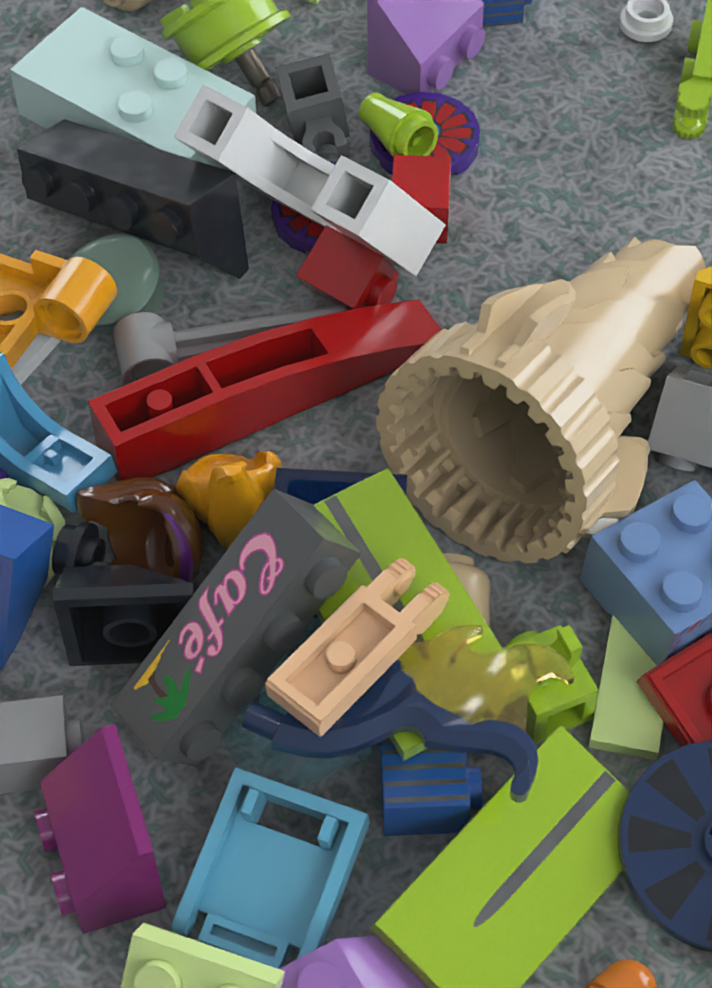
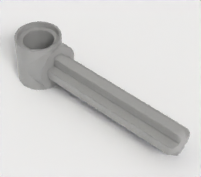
M332 305L173 331L170 321L165 322L154 313L139 312L119 320L113 328L112 335L123 384L127 385L202 352L256 333L313 317L347 311V308L341 305Z

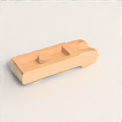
M404 558L395 560L367 587L361 585L267 679L265 683L267 696L321 738L417 640V635L424 633L432 625V622L437 619L447 606L450 595L449 591L437 582H433L431 585L428 584L401 612H398L392 606L413 583L416 569L415 566Z

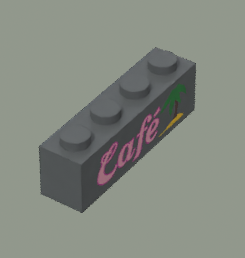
M273 489L110 705L155 759L198 767L203 759L210 756L218 748L222 740V734L243 707L251 703L259 695L263 688L264 680L283 655L299 643L305 633V627L327 598L334 595L343 586L348 571L362 553L313 504Z

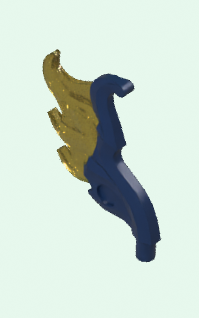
M461 625L441 632L432 640L413 643L321 738L289 712L284 715L256 701L249 706L244 716L242 727L271 740L273 750L301 757L324 759L352 755L398 732H412L422 740L425 748L462 753L491 754L505 759L514 771L510 797L514 802L522 803L527 799L534 783L539 760L536 745L526 733L528 699L533 689L540 682L554 677L570 685L574 682V675L569 663L562 654L546 645L526 643L516 644L496 653L480 654L474 652L468 644L483 636L481 625Z

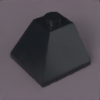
M94 562L87 566L65 567L53 589V603L69 666L142 663L194 595L193 583L132 564L115 565L109 562Z

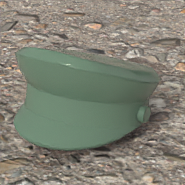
M125 233L109 234L90 241L70 257H82L97 263L111 275L117 286L116 298L93 328V332L112 334L114 326L122 318L139 312L155 314L160 308L164 297V288L159 278V262L153 249L142 238Z

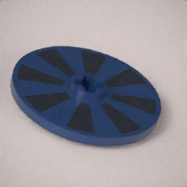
M712 741L692 743L668 752L650 765L638 778L630 790L621 811L618 825V853L627 885L640 907L651 920L675 939L694 948L712 952Z

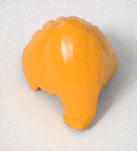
M258 451L252 460L241 455L228 453L210 454L200 458L187 470L182 471L176 483L177 494L184 498L188 507L195 511L196 517L209 526V530L215 535L219 544L228 549L273 489H280L282 461L278 455L270 451Z

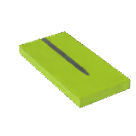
M389 468L314 504L362 553L348 571L343 586L334 595L328 597L316 614L322 624L361 585L367 587L395 560L404 558L415 566L416 576L413 578V583H411L409 589L392 606L395 610L401 612L428 584L431 585L433 582L440 584L450 594L447 606L443 609L442 613L424 633L417 635V640L397 659L400 661L401 670L414 679L417 691L435 705L462 717L469 724L476 723L526 696V684ZM398 732L389 737L403 761L427 749L422 740L412 732Z
M562 725L558 726L537 748L538 767L527 799L522 803H516L511 799L510 788L514 776L513 773L369 927L428 988H520L622 872L618 853V825L629 791Z

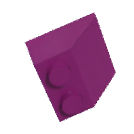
M116 724L101 727L40 781L47 807L34 811L45 853L59 849L64 870L50 874L61 915L65 916L76 912L82 934L166 908L153 847Z

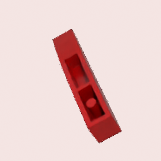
M418 299L332 313L256 333L202 352L89 400L88 405L96 446L112 455L118 471L114 475L117 481L134 477L157 476L396 371L431 337L441 331V328Z

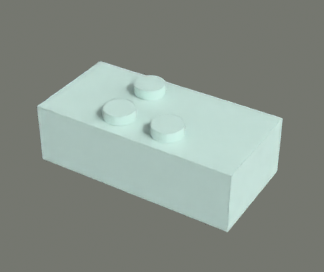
M83 7L79 8L10 69L19 114L46 129L65 119L212 166L215 165L174 138L202 85L204 84L245 105L256 113L255 95Z

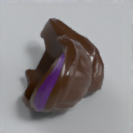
M134 477L77 491L75 504L81 518L86 522L94 521L107 528L108 541L115 556L111 563L115 565L132 564L188 582H192L200 572V560L204 547L203 532L199 526L195 511L188 507L184 498L177 494V490L173 485L154 477Z

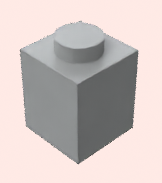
M63 695L0 702V794L42 789L40 781L85 742L81 719L69 720Z

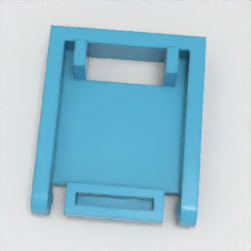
M235 767L172 923V931L188 937L196 924L198 913H204L207 917L198 937L199 942L277 969L284 966L292 946L300 949L297 959L320 948L326 941L370 824L368 814ZM269 801L323 820L324 822L317 838L321 847L258 825L266 802Z

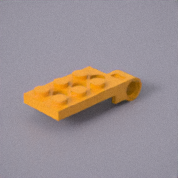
M35 250L31 255V263L0 253V316L13 314L17 310L25 312L15 320H0V352L5 354L11 370L38 333L68 343H81L85 341L117 296L116 283L104 268L86 258L72 257L65 260Z

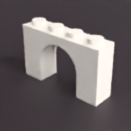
M204 84L174 135V138L218 168L236 173V179L240 183L324 228L327 225L383 255L391 264L414 276L418 275L445 227L442 221L389 179L342 155L336 165L332 164L281 133L250 108Z

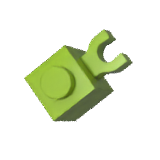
M558 625L541 633L538 631H527L514 637L503 647V650L527 686L526 696L513 702L511 706L526 733L532 738L534 743L546 739L560 725L569 730L594 718L599 689L580 659L583 646L570 625L565 627Z

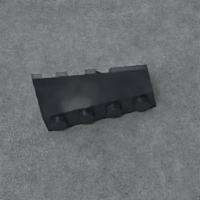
M65 119L16 148L22 172V184L25 188L27 199L197 257L239 279L249 270L236 173Z

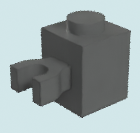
M330 53L275 67L294 141L315 154L321 145L331 144L336 147L339 158L341 155L346 158L350 157L345 139L350 137Z

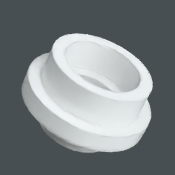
M629 0L621 11L619 24L623 33L628 37L641 42H655L665 38L671 32L673 15L666 0Z

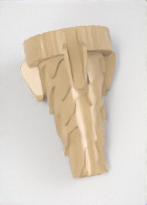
M633 237L615 256L612 252L603 255L585 272L571 281L559 279L546 284H531L505 290L489 297L482 303L477 324L471 325L468 322L454 324L449 330L443 329L405 361L388 378L385 383L386 389L380 393L377 403L379 414L376 416V426L381 436L379 444L386 462L408 500L413 506L419 508L423 517L434 527L443 530L447 537L458 544L468 546L475 553L485 557L490 555L503 562L513 563L514 561H521L526 564L537 563L541 558L551 559L560 552L566 554L581 538L591 539L592 535L618 522L619 518L631 515L644 486L648 470V454L651 451L647 440L641 437L620 436V434L631 422V410L650 387V377L666 361V356L661 351L669 344L683 325L682 318L689 308L694 279L698 270L706 268L703 257L696 246L675 245L662 240H648L641 243L636 237Z

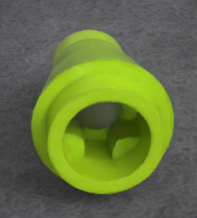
M372 93L362 101L358 112L359 119L372 130L393 158L394 155L428 156L433 151L438 140V128L434 124L429 112L388 99L380 93Z

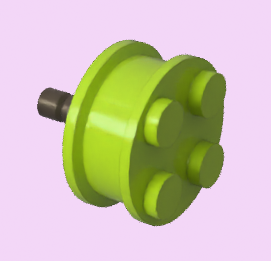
M188 0L193 7L191 10L186 3L159 20L164 28L161 32L164 40L174 39L187 61L209 71L222 62L227 65L235 60L251 87L256 88L255 93L263 106L282 95L275 82L270 80V74L255 52L254 47L262 42V37L291 17L288 9L279 11L272 0Z

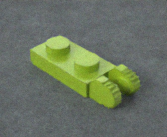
M707 0L704 20H692L687 52L697 53L696 59L685 57L678 89L677 107L672 126L673 131H676L675 135H680V138L684 137L686 140L689 138L693 140L694 138H699V135H703L712 96V0Z

